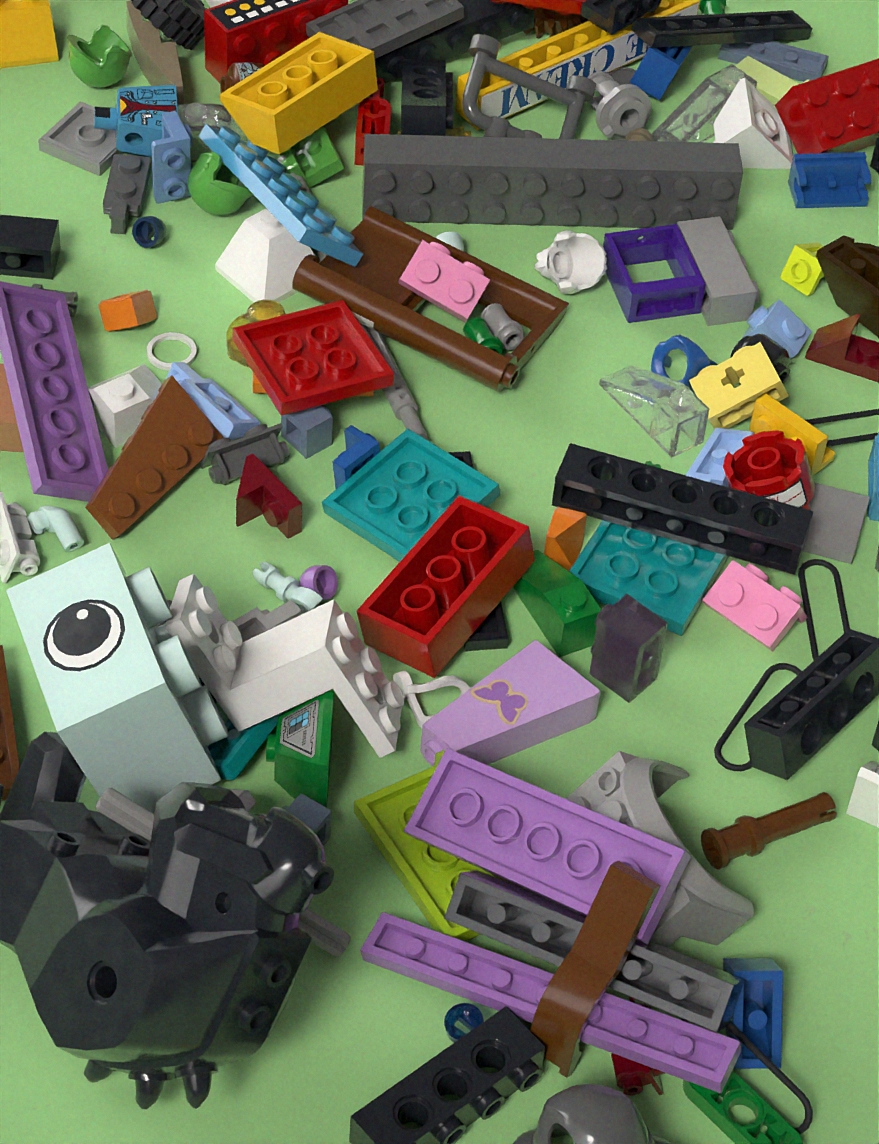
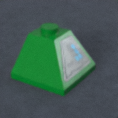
M334 691L320 694L278 716L276 735L268 734L266 762H275L274 781L294 799L302 793L326 808L328 804L332 751Z

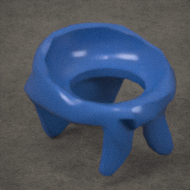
M676 335L665 342H660L655 347L651 362L652 380L656 388L663 394L677 400L688 399L696 395L689 380L696 377L705 367L718 364L709 359L705 352L692 340L682 335ZM676 349L683 351L687 356V370L684 378L679 381L670 379L665 370V367H670L672 362L668 354Z

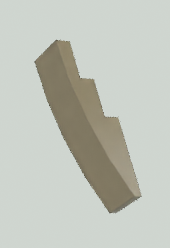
M126 1L127 31L132 51L143 75L151 86L176 85L178 116L184 115V110H182V105H184L183 82L176 42L161 43L159 29H156L151 21L143 22V16L140 14L141 11L133 6L132 1Z

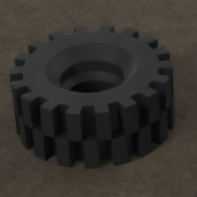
M131 0L133 6L141 11L140 14L145 19L150 20L156 29H160L163 32V35L173 39L177 45H182L184 49L193 50L205 36L204 10L207 8L204 7L201 0Z

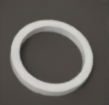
M174 332L163 333L154 337L148 343L147 358L158 369L170 371L172 363L159 361L152 353L154 347L163 341L177 340L188 345L191 349V354L187 359L181 361L185 362L188 366L196 359V345L191 338L184 334Z

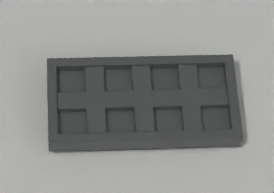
M357 0L306 23V33L310 38L321 32L374 51V58L376 59L464 18V6L457 0Z

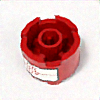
M779 430L762 431L742 439L744 446L733 455L730 452L725 455L723 469L729 488L810 510L809 503L814 497L815 483L805 448L799 438L796 441L785 438L783 431Z

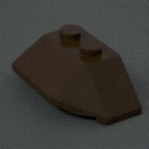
M843 235L817 250V260L836 305L850 316L861 314L859 323L879 338V247L868 243L855 242L854 238Z

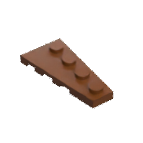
M172 375L162 383L155 400L142 415V421L133 435L127 439L121 449L123 450L115 464L109 468L85 507L112 540L120 536L204 458L210 444L223 438Z

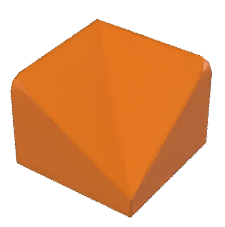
M148 289L118 295L101 301L98 304L104 328L108 332L139 326L157 318L153 297Z
M557 507L554 510L546 536L544 554L566 570H570L579 557L582 548L587 515L584 512Z

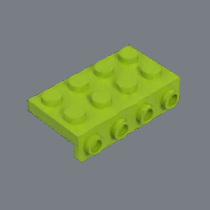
M444 749L435 754L433 767L355 800L354 813L433 930L466 942L481 934L444 919L460 873L478 870L510 884L513 883L421 842L404 832L445 752Z

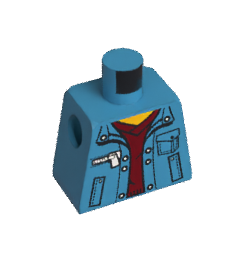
M176 85L121 87L117 90L116 108L95 106L94 129L115 130L116 148L119 151L152 157L151 143L154 140L162 139L161 114L176 111L178 114Z

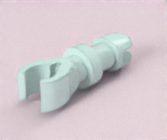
M261 562L260 567L262 571L256 568L253 570V576L259 584L267 589L271 588L276 591L277 598L285 603L292 600L302 610L301 614L320 606L318 603L323 598L309 588L300 587L298 580L292 576L284 577L271 564Z

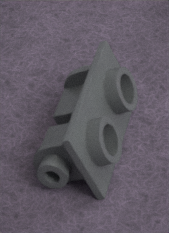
M280 423L268 428L266 424H262L248 430L244 437L231 441L230 438L219 439L208 446L200 466L203 469L212 465L208 469L212 482H220L224 485L241 478L246 456L252 453L267 468L284 462V458L290 455L286 442H278L277 440L283 426Z

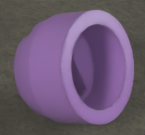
M315 565L306 569L301 575L300 587L315 591L323 598L322 600L330 599L336 593L338 579L335 571L330 566Z

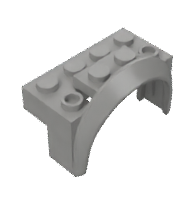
M618 751L566 799L685 850L691 856L650 941L668 948L682 936L716 946L719 945L754 916L753 903L721 884L701 866L677 836L658 802V798L678 780L690 776L689 773L681 767L664 761L637 757Z

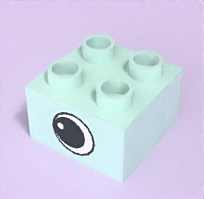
M108 543L6 590L57 733L99 797L107 788H113L145 809L153 812L155 811L156 802L182 782L212 785L221 780L208 745L229 735L206 685L201 686L199 677L178 635L171 637L165 628V624L156 627V625L173 618V615L150 566L128 576L111 544Z

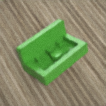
M325 125L316 130L312 135L305 137L290 147L288 151L280 154V156H286V159L282 160L281 163L285 166L287 174L295 173V175L302 176L309 188L345 169Z

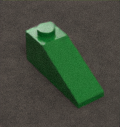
M539 550L533 551L535 561L515 583L513 589L558 657L560 658L596 645L602 609L581 579Z

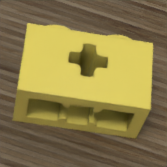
M761 342L754 346H745L734 353L733 357L718 365L705 367L696 377L689 380L714 429L716 427L728 429L751 417L755 400L765 393L778 402L789 396ZM740 382L741 385L735 388L734 385Z

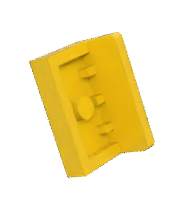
M767 393L755 400L749 431L756 434L762 431L779 430L783 431L785 438L795 441L799 438L805 448L812 476L834 460L835 452L826 447L828 440L826 434Z

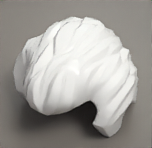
M565 230L557 233L550 247L537 253L536 259L538 261L534 266L543 277L551 279L562 294H574L598 283L601 276L606 273L607 258L604 247L592 236Z

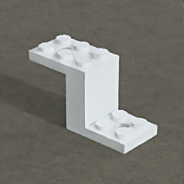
M195 574L179 580L170 607L173 618L166 621L165 628L171 637L176 635L180 637L197 674L238 732L333 689L379 758L396 751L398 731L401 728V710L404 705L402 692L394 681H388L381 670V662L377 653L371 647L366 648L358 636V628L353 617L348 612L343 613L335 600L329 601L242 642L237 626L232 621L225 619L218 608V602L214 593L208 586L203 587Z

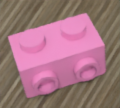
M422 240L398 283L456 318L466 322L490 279L483 276L484 271L470 262L461 263L451 257L450 251L443 245L436 242L429 244Z
M732 560L702 601L707 607L773 652L796 620L802 624L807 618V615L800 606L803 600L785 586H782L778 591L766 583L769 577L751 563H748L744 568Z

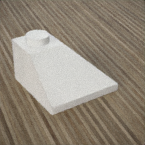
M744 77L737 83L713 123L715 133L713 143H739L743 168L790 169L793 159L791 140L776 107Z
M266 208L244 220L216 262L215 270L265 311L298 293L292 287L294 274L305 256L308 254L314 255L311 247L298 242Z
M145 364L88 387L97 426L115 448L124 445L127 439L133 435L142 421V415L147 407L153 403L162 385Z

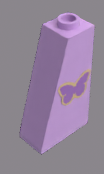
M534 640L422 725L420 752L431 766H434L435 754L447 748L485 765L591 723L596 719L600 690L544 645Z

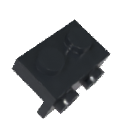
M586 0L582 3L580 15L613 35L624 27L630 26L635 19L655 11L659 7L661 0Z

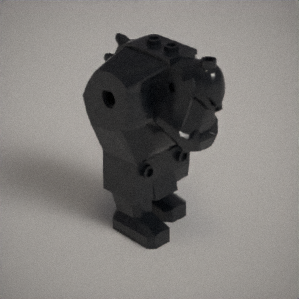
M43 732L31 741L0 813V943L18 956L37 1012L55 1046L78 1058L88 1059L83 1074L89 1082L95 1083L105 1079L113 1071L128 1073V1078L135 1080V1099L141 1109H148L159 1098L164 1082L172 1080V1073H174L176 1080H183L187 1102L192 1108L197 1109L208 1097L212 1074L219 1072L218 1066L236 1062L253 1055L261 1048L266 1038L271 1034L286 1006L296 980L298 968L312 940L307 932H302L297 927L299 913L308 909L314 895H319L328 889L334 878V870L326 864L324 847L317 835L296 816L279 807H272L267 815L259 814L255 816L245 809L241 799L230 789L205 783L182 782L156 802L151 842L149 843L144 838L137 836L102 813L88 810L83 802H79L86 775L59 734ZM0 784V806L4 790L2 784Z

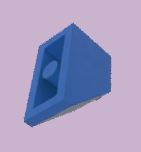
M693 46L649 47L630 83L641 88L648 97H655L660 100Z
M723 958V971L745 979L730 1021L778 1068H781L783 970L772 958ZM725 1028L727 1037L740 1041L732 1032ZM740 1041L741 1053L733 1069H768Z

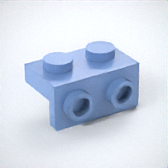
M176 111L161 114L162 139L154 140L151 143L153 197L158 204L191 197L188 190V176L193 167L190 157V147L193 146V138L189 125H183Z

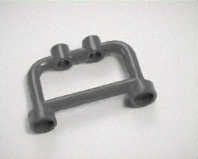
M474 35L469 47V53L474 59L462 101L464 114L470 123L485 130L484 137L542 138V135L535 131L521 130L511 126L510 122L504 118L490 117L480 112L477 107V98L486 71L567 105L568 109L559 139H574L584 102L593 100L596 83L583 76H570L566 89L496 60L500 42L487 35Z

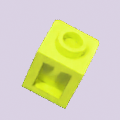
M818 242L795 245L781 273V279L801 293L812 295L820 279L824 277L816 257L817 250L824 246Z

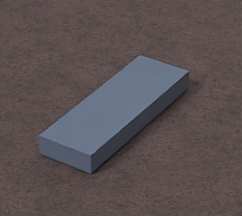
M775 41L722 44L718 57L720 60L738 64L749 56L788 78L802 82L807 79L811 81L822 77L829 56Z

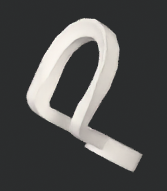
M406 671L397 672L393 675V681L399 686L404 700H408L420 728L434 715L425 716L415 693L453 685L459 687L462 695L470 689L462 678L454 675L443 676L424 684H413L410 675Z

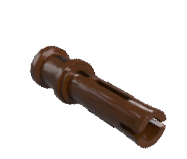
M822 792L814 797L757 818L743 815L735 819L734 824L719 830L708 828L702 831L701 846L710 865L719 870L726 867L729 860L745 854L750 857L760 854L768 843L834 820L837 815L836 812L831 811L827 813L826 811L835 809L836 806L831 796L826 792Z

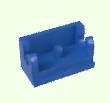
M865 152L793 154L788 185L795 208L867 206L869 197L865 184H871V174L866 162Z

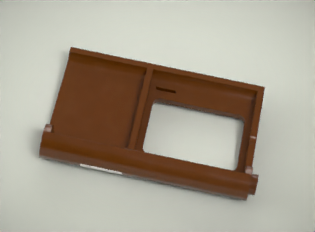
M372 206L366 210L360 224L350 232L355 238L352 243L363 253L356 267L329 255L319 263L318 257L308 254L299 264L292 281L294 290L322 304L344 300L358 322L497 392H501L505 387L510 389L513 386L520 369L557 328L569 305L568 302ZM422 240L429 244L431 242L439 243L446 247L451 253L450 256L459 262H470L484 271L483 276L490 279L477 303L485 307L498 303L502 305L507 315L513 321L531 330L512 353H507L503 356L415 312L426 299L400 285L398 281Z

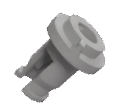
M603 71L594 72L588 76L589 79L596 83L595 90L600 96L593 97V100L587 103L592 105L596 111V124L608 139L626 140V136L630 131L636 128H644L651 114V102L648 95L641 88L633 84L620 85L614 81L611 75Z

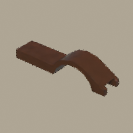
M620 861L610 865L571 951L551 978L533 1017L530 1032L546 1047L544 1058L560 1068L559 1073L566 1078L572 1075L582 1054L579 1051V1042L589 1017L610 983L620 973L661 887L658 883Z

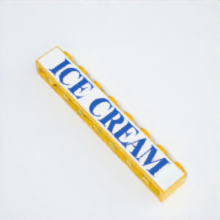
M661 0L659 7L655 11L649 12L641 18L698 15L700 0ZM587 21L498 59V61L566 89L570 76L588 78L594 72L603 71L609 73L643 58L649 46L631 30L633 23L611 35L591 21ZM485 71L477 98V107L480 112L487 116L507 118L550 98ZM468 72L458 77L456 112L476 130H479L480 128L470 123L462 107L463 94L470 73Z

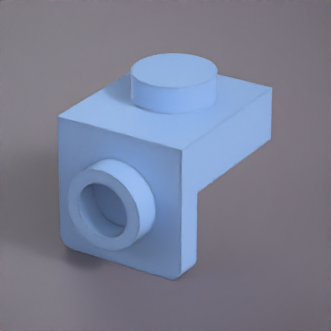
M779 299L767 309L762 305L751 314L746 321L750 326L743 337L765 334L784 347L791 359L798 354L812 331Z

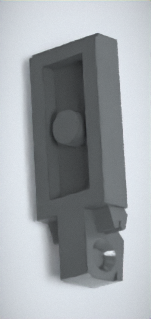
M114 154L103 199V214H110V233L126 234L129 216L141 217L151 172V157Z

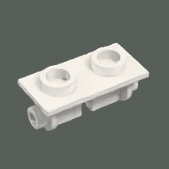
M0 492V577L2 583H7L11 572H21L25 576L35 574L40 565V558L34 540H29L32 533L25 509L17 503L6 505L3 492Z

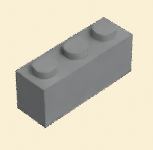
M720 216L677 222L680 232L706 284L701 313L707 326L747 321L753 313L754 304H757L759 301V289L757 283L751 281L744 257L742 255L739 256L734 246L732 232L727 231Z

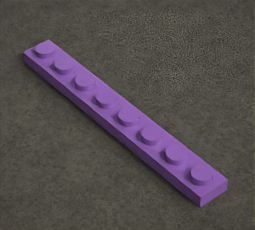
M384 912L381 913L360 949L362 958L366 962L498 1011L507 1006L517 1018L530 1023L533 1022L540 999L554 975L553 973ZM605 992L591 1013L580 1039L581 1042L722 1093L741 1053V1045L738 1040Z

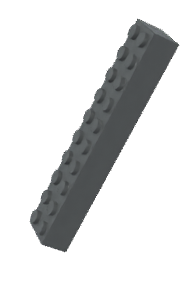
M364 134L362 219L370 206L402 222L651 228L673 225L679 221L720 216L726 229L733 230L743 177L739 143Z

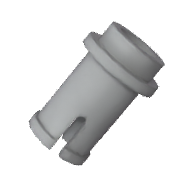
M498 303L490 304L483 310L481 318L486 321L488 328L494 336L501 340L503 349H515L524 338L523 327L518 322L512 321L502 305Z

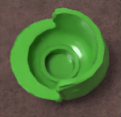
M100 25L95 29L89 42L75 35L67 36L71 69L83 83L96 88L109 87L118 83L125 76L132 52L125 42L107 25Z
M215 152L199 154V158L188 176V190L193 201L202 210L214 215L230 214L237 211L247 199L254 196L248 188L238 185L240 180L221 161L220 155Z

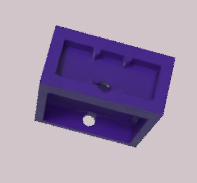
M677 224L605 233L603 243L607 258V269L605 272L627 323L701 313L706 284ZM666 260L674 278L633 283L625 265Z

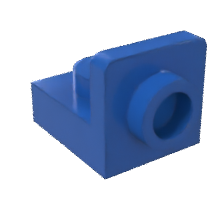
M352 425L344 430L346 451H343L332 461L335 489L340 487L380 452L379 442L372 435L364 433Z

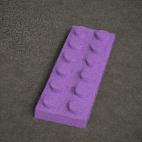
M0 281V350L33 494L89 502L106 475L108 467L65 294Z
M448 748L445 750L404 829L405 833L421 842L585 917L592 906L610 865L620 861L661 885L636 937V940L647 945L691 857L681 848Z

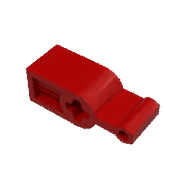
M377 78L378 90L359 104L354 165L363 166L364 134H390L391 105L384 99L385 82L383 78Z

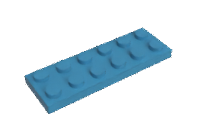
M205 124L198 137L213 152L221 156V161L298 242L356 267L363 253L352 243L355 239L354 236L345 229L335 226L337 219L327 211L318 208L319 201L315 197L300 190L302 184L291 175L283 172L285 169L283 164L267 156L269 150L253 145L250 140L248 143L242 141L236 132L225 126L218 130Z

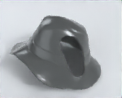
M598 1084L571 1086L550 1097L544 1104L536 1129L522 1133L513 1143L551 1144V1138L570 1134L575 1144H672L661 1137L651 1134L638 1108L627 1095L613 1088Z

